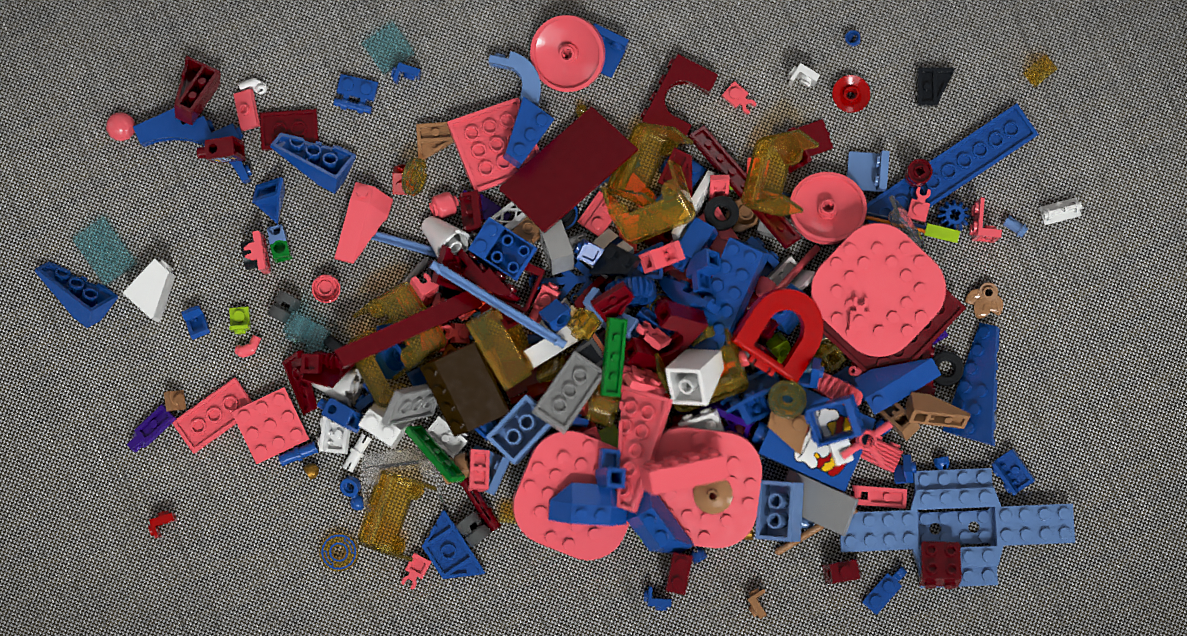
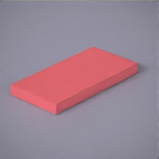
M234 377L179 416L172 424L193 454H195L237 424L231 413L232 411L253 401L236 377Z

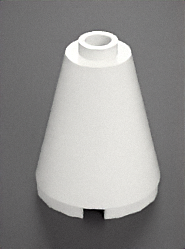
M430 216L423 221L421 229L437 257L442 245L448 246L454 255H457L461 249L466 252L469 251L468 244L469 241L471 242V238L466 231L435 216Z
M351 368L333 388L312 383V386L341 403L352 407L351 403L356 404L355 401L360 397L362 391L360 378L364 379V373L361 369Z

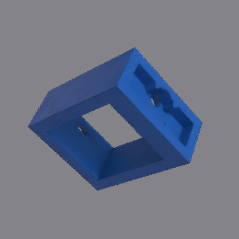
M854 393L811 405L805 410V420L811 426V438L814 443L816 442L817 447L858 437L866 431ZM844 403L852 429L824 437L816 411Z

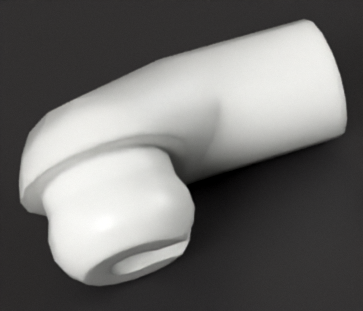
M251 78L238 83L241 91L253 89V91L262 95L267 90L265 83L257 78Z

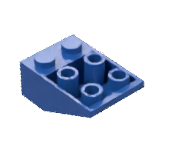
M488 217L468 248L469 251L516 281L538 249L490 217Z

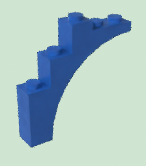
M175 108L133 126L137 138L143 147L173 140L189 141L205 146V140L234 136L241 140L244 137L240 127L236 128L233 123L213 132L215 127L211 119L207 120L205 116L197 118L193 125L184 124L185 122L175 118ZM243 161L229 162L244 184L251 182L250 176L252 172L248 164L244 165Z

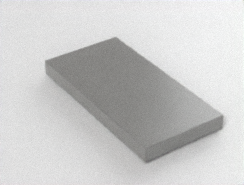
M574 351L532 410V413L565 434L601 382L602 369Z
M423 384L396 390L380 423L386 427L433 416L438 404L429 385Z
M789 469L785 481L804 483L802 517L837 534L846 536L859 499Z

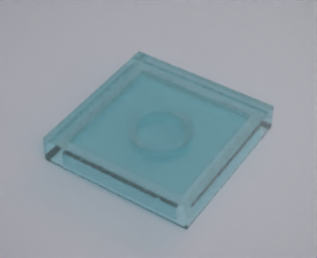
M393 22L362 43L383 75L391 71L394 66L397 67L398 62L403 63L415 54Z

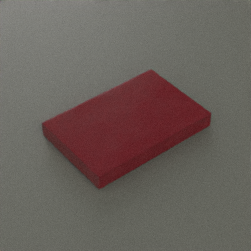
M317 109L259 112L262 151H273L270 145L280 133L302 137L305 141L312 143L319 141Z

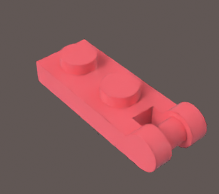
M852 485L854 497L859 499L857 505L906 509L907 489ZM862 492H867V500L861 499Z

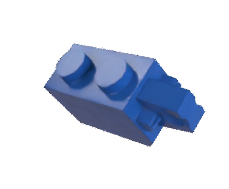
M695 217L693 222L691 221L687 225L683 238H679L685 259L672 264V266L680 272H684L689 261L697 252L704 248H710L718 235L716 228Z

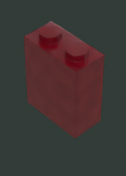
M675 552L671 554L665 591L681 595L686 594L693 556Z

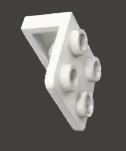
M788 255L767 277L778 285L797 265V262L792 256ZM802 269L790 284L803 291L805 287L811 285L815 271Z

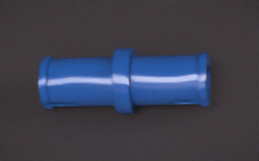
M313 441L301 447L296 446L294 450L280 454L278 457L281 465L285 466L297 460L299 462L303 461V458L319 453L316 442Z

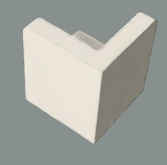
M849 439L828 445L835 467L854 460L853 455L845 460L840 455L842 451L850 447Z

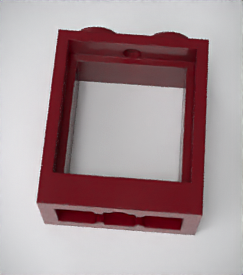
M528 263L523 272L533 275L537 279L525 307L495 296L526 315L545 274L544 269Z

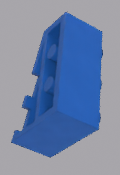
M524 96L520 102L503 156L505 160L518 169L554 121L553 117Z

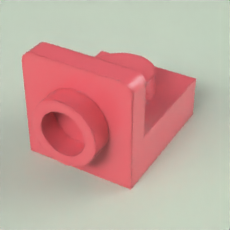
M543 283L533 304L544 309L556 298L558 299L562 292L558 290L559 287L554 283Z

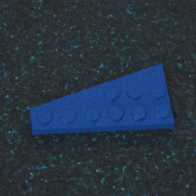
M979 323L963 375L951 404L970 413V418L965 428L943 427L942 430L945 433L995 446V439L993 438L994 429H996L994 413L997 409L998 380H996V370H998L997 352L999 351L1000 328L997 326Z

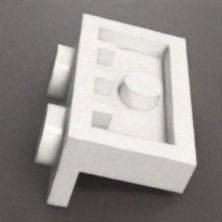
M800 63L798 67L794 66L789 73L787 79L790 81L788 85L792 87L795 80L799 78V82L804 86L814 87L820 74Z
M711 408L701 410L698 415L693 416L692 413L684 415L678 423V426L686 425L693 428L724 431L717 409L711 410Z

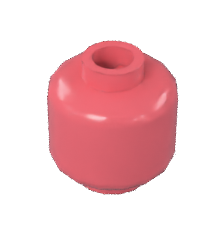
M449 192L433 196L431 203H429L432 215L439 219L455 215L457 213V206H459L457 197L455 195L452 196Z

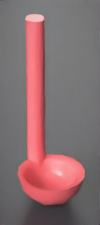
M814 245L778 285L768 277L760 276L755 287L756 295L760 297L770 290L786 288L820 251V247Z

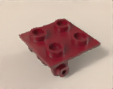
M319 350L314 352V354H323L322 374L306 373L301 380L333 388L355 364L342 369L335 354Z

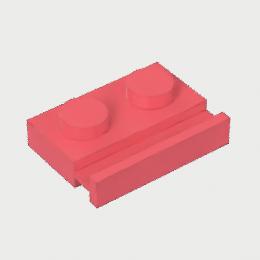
M599 191L577 223L599 237L609 227L622 206Z

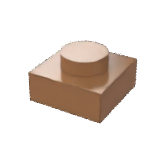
M184 390L164 392L166 412L186 409Z

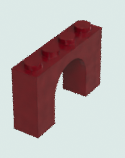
M677 54L676 58H671L667 66L669 71L667 75H662L658 83L661 86L658 92L654 90L649 100L652 103L649 109L645 107L641 118H643V125L682 145L692 125L677 118L668 111L665 105L667 92L676 85L685 84L709 95L718 78V74Z
M666 300L655 313L661 328L675 331L670 337L672 339L670 344L657 350L647 341L633 337L625 345L624 356L626 363L664 373L666 371L665 368L683 353L707 328L708 322L703 310Z

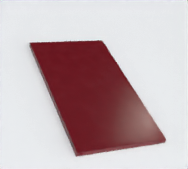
M591 106L503 183L499 190L542 232L546 233L638 151V148Z

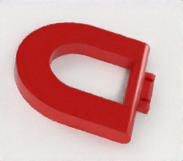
M790 288L770 290L761 295L752 304L733 334L731 342L748 352L750 355L747 361L753 362L754 366L765 373L767 372L769 376L772 377L777 372L796 384L821 344L823 337L822 315L816 303L808 295ZM782 310H791L799 318L801 330L797 341L781 364L754 344L774 314Z

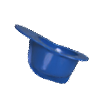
M399 343L378 353L375 359L378 373L385 379H393L398 376L412 361V347L408 348L406 345Z

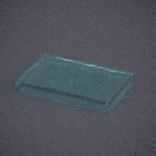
M102 217L72 238L104 286H107L137 265L105 217Z

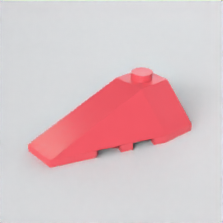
M359 182L355 183L335 254L336 260L354 264L366 248L367 243L375 236L382 223L387 220L393 203L392 198L374 186Z

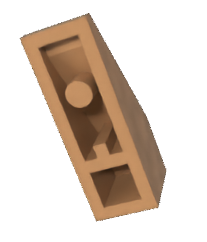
M911 392L905 404L908 423L964 429L970 418V413L930 394Z
M898 403L878 413L886 422L889 420L893 425L892 428L906 441L920 429L919 424L908 423L907 412Z

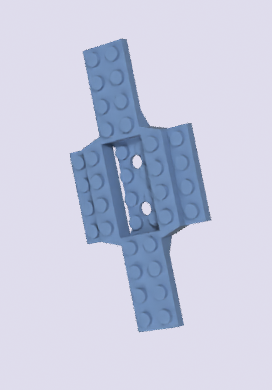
M992 468L917 471V473H914V492L909 510L858 512L854 514L846 536L840 535V552L911 549L918 567V577H920L922 570L921 549L919 548L923 541L958 542L959 544L989 543L991 546L960 547L962 580L958 587L998 585L997 566L999 565L1003 546L1075 543L1073 504L1001 507L996 491L992 486ZM989 507L988 510L928 513H920L919 511H917L930 509ZM973 521L979 525V530L976 533H972L968 529V525ZM933 523L939 524L941 528L940 532L936 535L930 532V525Z

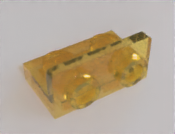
M559 353L537 366L536 378L541 384L545 381L553 380L567 362L566 356Z

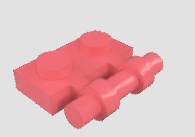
M623 365V373H626L623 379L629 388L664 396L666 388L658 378V373H654L650 369H638L634 365Z

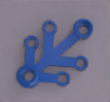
M577 260L574 267L583 275L576 276L570 270L561 272L565 277L543 278L538 290L541 289L543 283L548 284V282L555 285H565L560 290L562 293L559 298L562 301L576 284L585 283L577 293L571 295L570 300L574 305L573 297L580 296L593 283L590 280V277L593 275L590 274L591 270ZM533 275L529 278V286L531 289L534 286L533 281L537 279V277Z

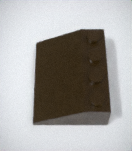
M476 342L434 358L420 367L454 437L476 429L510 412Z

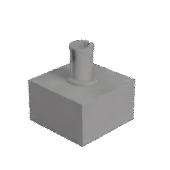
M559 220L546 233L539 229L540 243L551 274L555 275L574 269V253L572 249L575 248L577 242L581 243L583 238L587 240L585 233L568 238L562 220Z

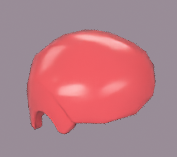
M117 112L107 120L106 130L110 138L117 141H125L130 139L135 133L133 126L136 124L130 115Z
M320 275L314 279L311 285L313 296L322 303H331L337 300L341 293V285L333 275Z

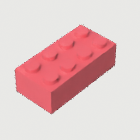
M713 448L703 449L698 454H694V452L682 454L683 457L675 458V456L663 458L664 461L656 462V460L644 462L645 465L639 466L643 490L652 495L730 479L726 455L713 450Z

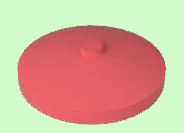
M561 15L547 20L536 31L531 42L530 58L532 65L539 75V79L544 84L557 91L574 92L588 87L598 78L605 62V46L600 33L589 21L575 15Z
M819 172L804 178L795 187L790 198L789 214L796 230L806 239L818 244L835 245L842 243L853 230L864 224L867 214V202L863 191L852 179L835 172Z

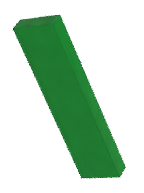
M607 317L600 396L621 397L628 319Z
M422 425L407 426L405 433L449 483L463 482L466 477Z

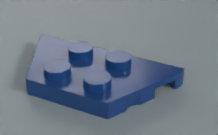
M445 510L442 511L422 545V548L442 579L485 574L486 572Z

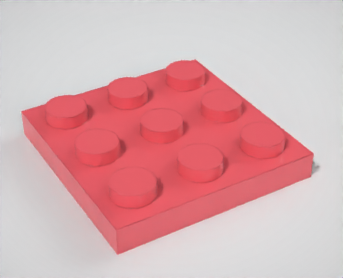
M285 387L231 412L256 464L310 439Z

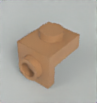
M757 587L748 593L750 597L747 598L751 605L748 607L753 617L757 616L759 619L767 615L756 599L766 592L763 588L759 590Z

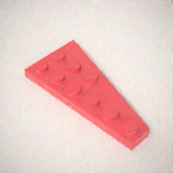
M624 385L621 387V402H619L621 420L619 421L618 450H620V468H626L625 488L617 489V507L637 513L644 492L639 466L645 465L644 462L654 460L673 400Z

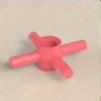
M888 420L873 431L865 429L866 431L863 435L867 434L871 437L870 445L866 446L862 443L863 435L856 437V443L840 453L841 457L845 460L861 449L869 451L881 467L886 461L876 448L877 437L891 429L893 425Z

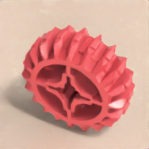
M823 373V379L819 378L818 388H812L816 393L831 400L854 393L857 405L859 406L863 398L862 392L854 386L827 373Z

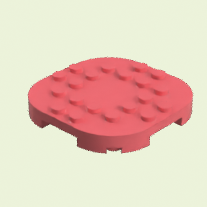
M869 223L853 230L835 251L819 265L811 283V297L818 306L822 318L852 347L863 354L874 357L889 356L906 347L937 315L946 295L945 278L939 266L905 233L895 226L886 223ZM854 297H857L859 305L864 303L865 297L868 298V305L865 311H870L869 331L849 330L850 310H856L853 304Z
M686 425L668 428L662 433L654 460L661 462L664 461L663 458L675 456V458L683 457L682 454L694 452V454H698L703 449L713 448V450L726 455L730 478L726 480L732 487L733 498L725 511L718 514H709L699 509L693 497L695 486L657 495L694 543L693 546L725 548L740 542L753 528L757 516L762 478V465L757 450L747 438L729 430H710L688 427ZM715 493L709 494V497L711 499H715L717 497Z
M567 430L565 434L557 431L546 435L538 441L530 453V459L512 500L513 515L521 531L528 538L541 545L581 560H595L613 552L623 540L629 526L628 522L626 525L615 526L569 524L548 520L550 499L555 497L571 482L597 484L595 469H598L599 449L618 450L617 447L574 430Z

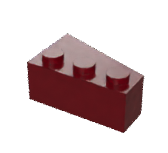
M186 56L174 104L175 118L193 125L220 86V71Z

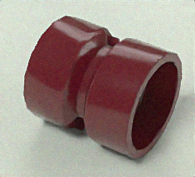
M924 159L912 161L904 171L906 183L916 188L926 184L932 176L933 169L931 164Z

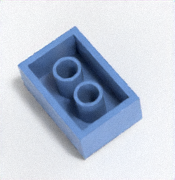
M527 394L486 436L509 461L517 465L534 448L538 441L553 428L532 413L538 402Z
M761 480L755 539L785 542L801 541L804 483Z

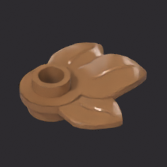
M991 282L983 283L979 289L971 290L966 296L965 302L974 304V313L977 319L986 317L990 312L998 316L1002 313L1003 300L998 296L997 286ZM991 289L992 293L991 295H986L985 291Z

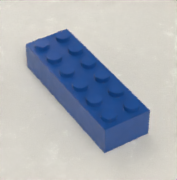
M729 237L720 258L722 270L712 276L713 294L708 296L715 300L714 304L720 310L717 315L704 311L708 326L689 347L703 350H721L722 359L725 358L731 344L732 334L736 329L737 323L744 315L768 260L769 253L737 238Z

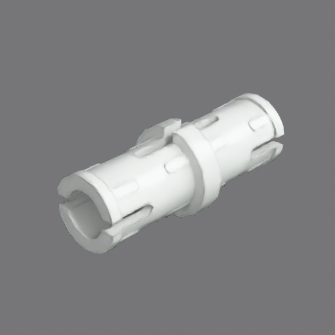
M362 433L355 446L349 450L351 453L342 465L343 468L347 469L351 462L352 464L348 471L352 473L360 458L364 457L363 453L372 440L367 437L365 442L362 443L366 436Z

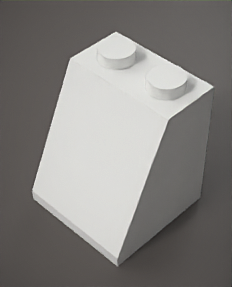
M154 258L127 287L123 294L150 319L159 322L176 277L172 273L174 269L165 261L161 260L159 262Z
M686 349L665 368L671 400H673L672 404L702 406L709 404L724 369L721 350Z
M384 395L369 408L358 425L395 449L404 436L407 426H410L414 420L386 427L380 422L391 402V399Z

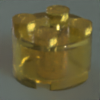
M599 384L594 391L586 419L612 428L621 397L600 396L601 384Z

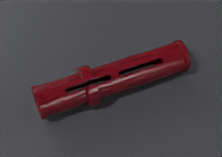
M469 478L460 482L459 484L479 512V517L483 518L490 531L492 532L499 528L501 524L493 514L492 507L487 505L478 490L468 491Z

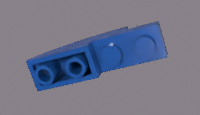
M667 275V277L663 276L662 280H658L663 291L675 303L704 310L715 315L718 314L720 308L714 304L715 300L708 296L701 298V295L693 292L689 282L682 279L679 282L678 279Z

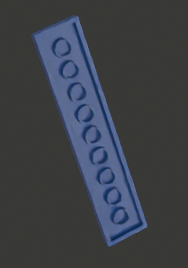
M1015 104L931 160L929 163L933 169L932 176L921 187L920 194L925 196L927 190H931V194L925 202L930 203V207H932L1039 134L1019 105ZM903 179L868 202L867 212L911 221V219L906 218L910 200L917 199L915 196L917 188L911 187ZM866 219V221L868 222V224H869V223H880V222H876V221H872V220Z

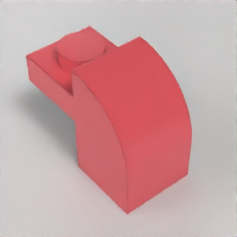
M679 240L638 255L645 274L685 259Z

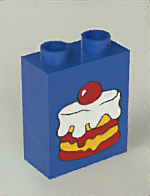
M791 381L787 383L798 388L804 397V407L799 415L805 416V410L811 405L831 400L804 387H800ZM786 386L785 389L777 388L772 394L771 402H775L776 406L781 410L797 413L802 406V399L799 400V398H802L800 393L792 387L790 389L795 392L789 390V386ZM782 392L792 393L796 397L794 408L789 410L781 408L777 402L779 394ZM786 393L780 396L779 403L781 406L790 408L794 405L795 401L792 395ZM840 404L816 411L824 437L852 429L847 419L848 414L844 405ZM860 413L865 429L872 431L876 420ZM759 421L751 439L752 443L759 445L758 455L845 492L863 450L859 449L852 454L853 461L835 467L828 445L817 447L816 442H813L810 424L808 425L802 452L797 454L767 427V423ZM867 434L863 435L861 439L864 445H866L869 438ZM856 437L849 439L851 445L856 443Z

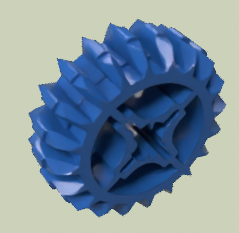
M625 277L612 281L605 287L606 292L624 281L634 295V299L626 306L629 309L648 305L657 298L655 282L647 277Z

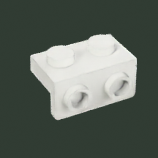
M323 416L320 420L321 436L318 438L319 451L348 454L350 430Z
M438 416L427 430L436 443L453 459L469 442L466 433L454 437L445 418L442 416Z

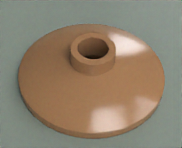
M721 480L695 486L693 497L699 509L709 514H718L725 511L731 504L733 491L727 480ZM715 493L717 497L715 499H711L709 497V494Z

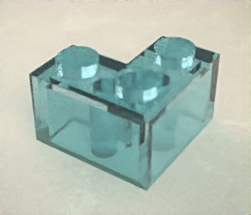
M292 311L282 332L286 334L285 338L297 345L299 342L306 344L305 349L314 353L316 350H323L325 346L323 342L332 331Z

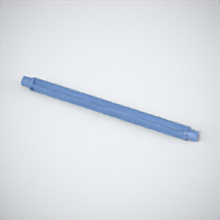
M377 232L371 238V240L438 258L433 248L429 245L382 232ZM477 260L479 264L482 263L495 272L499 270L486 261Z
M434 260L429 268L436 271V274H440L553 343L554 346L557 345L562 349L565 347L567 341L561 338L560 335L555 334L445 267L442 263L440 264Z

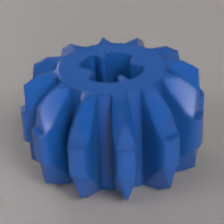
M952 200L951 204L946 201L944 203L945 207L941 206L939 208V211L942 213L938 214L937 218L943 219L939 222V225L945 223L946 228L951 227V229L956 230L957 227L959 231H962V225L967 226L969 224L965 219L970 218V214L964 213L969 208L965 207L962 209L963 202H960L957 206L956 200ZM952 212L957 214L956 218H950Z

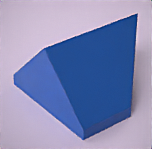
M279 177L256 185L252 203L257 205L277 225L285 195L283 178Z

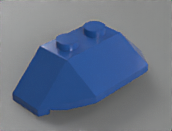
M571 482L555 497L550 499L548 520L584 525H626L627 510L617 507V492L615 489L600 488L598 484Z
M644 490L637 513L628 511L627 522L648 550L673 554V552L682 553L691 548L694 543L659 496L652 495Z

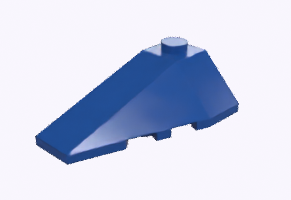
M280 133L270 145L274 151L317 185L334 194L345 182L356 159L354 153L340 146L333 145V147L322 145V142L319 141L312 143L305 141L302 137Z
M50 261L35 269V273L71 316L86 328L101 321L118 299V296L106 286L100 283L97 285L87 281L88 278L81 276V278L74 276L70 270Z
M927 358L873 368L854 379L875 415L910 395L911 392L936 379L941 373L934 360Z

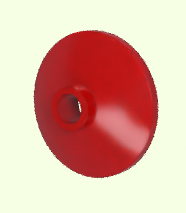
M847 75L840 78L832 90V98L835 105L847 113H856L864 109L871 96L867 82L856 75ZM852 92L854 97L848 98L847 93Z

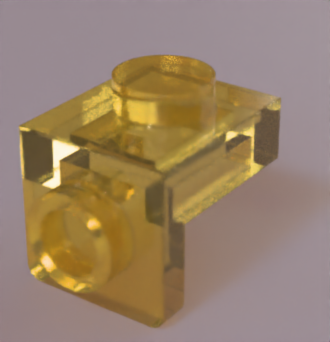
M1044 55L1023 74L1034 87H1037L1058 68L1047 55Z

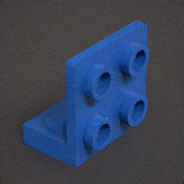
M594 23L593 26L600 33L605 46V62L601 74L612 78L628 47L629 40Z

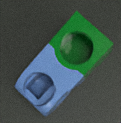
M283 224L267 227L274 261L280 263L292 260L293 257Z

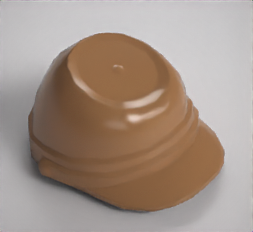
M741 198L736 199L735 202L739 208V218L732 229L735 232H743L757 225L759 218ZM729 210L726 213V219L729 217Z

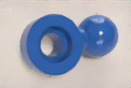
M348 476L341 482L340 490L345 496L351 497L350 506L356 511L362 510L366 502L362 496L358 495L361 484L357 478Z

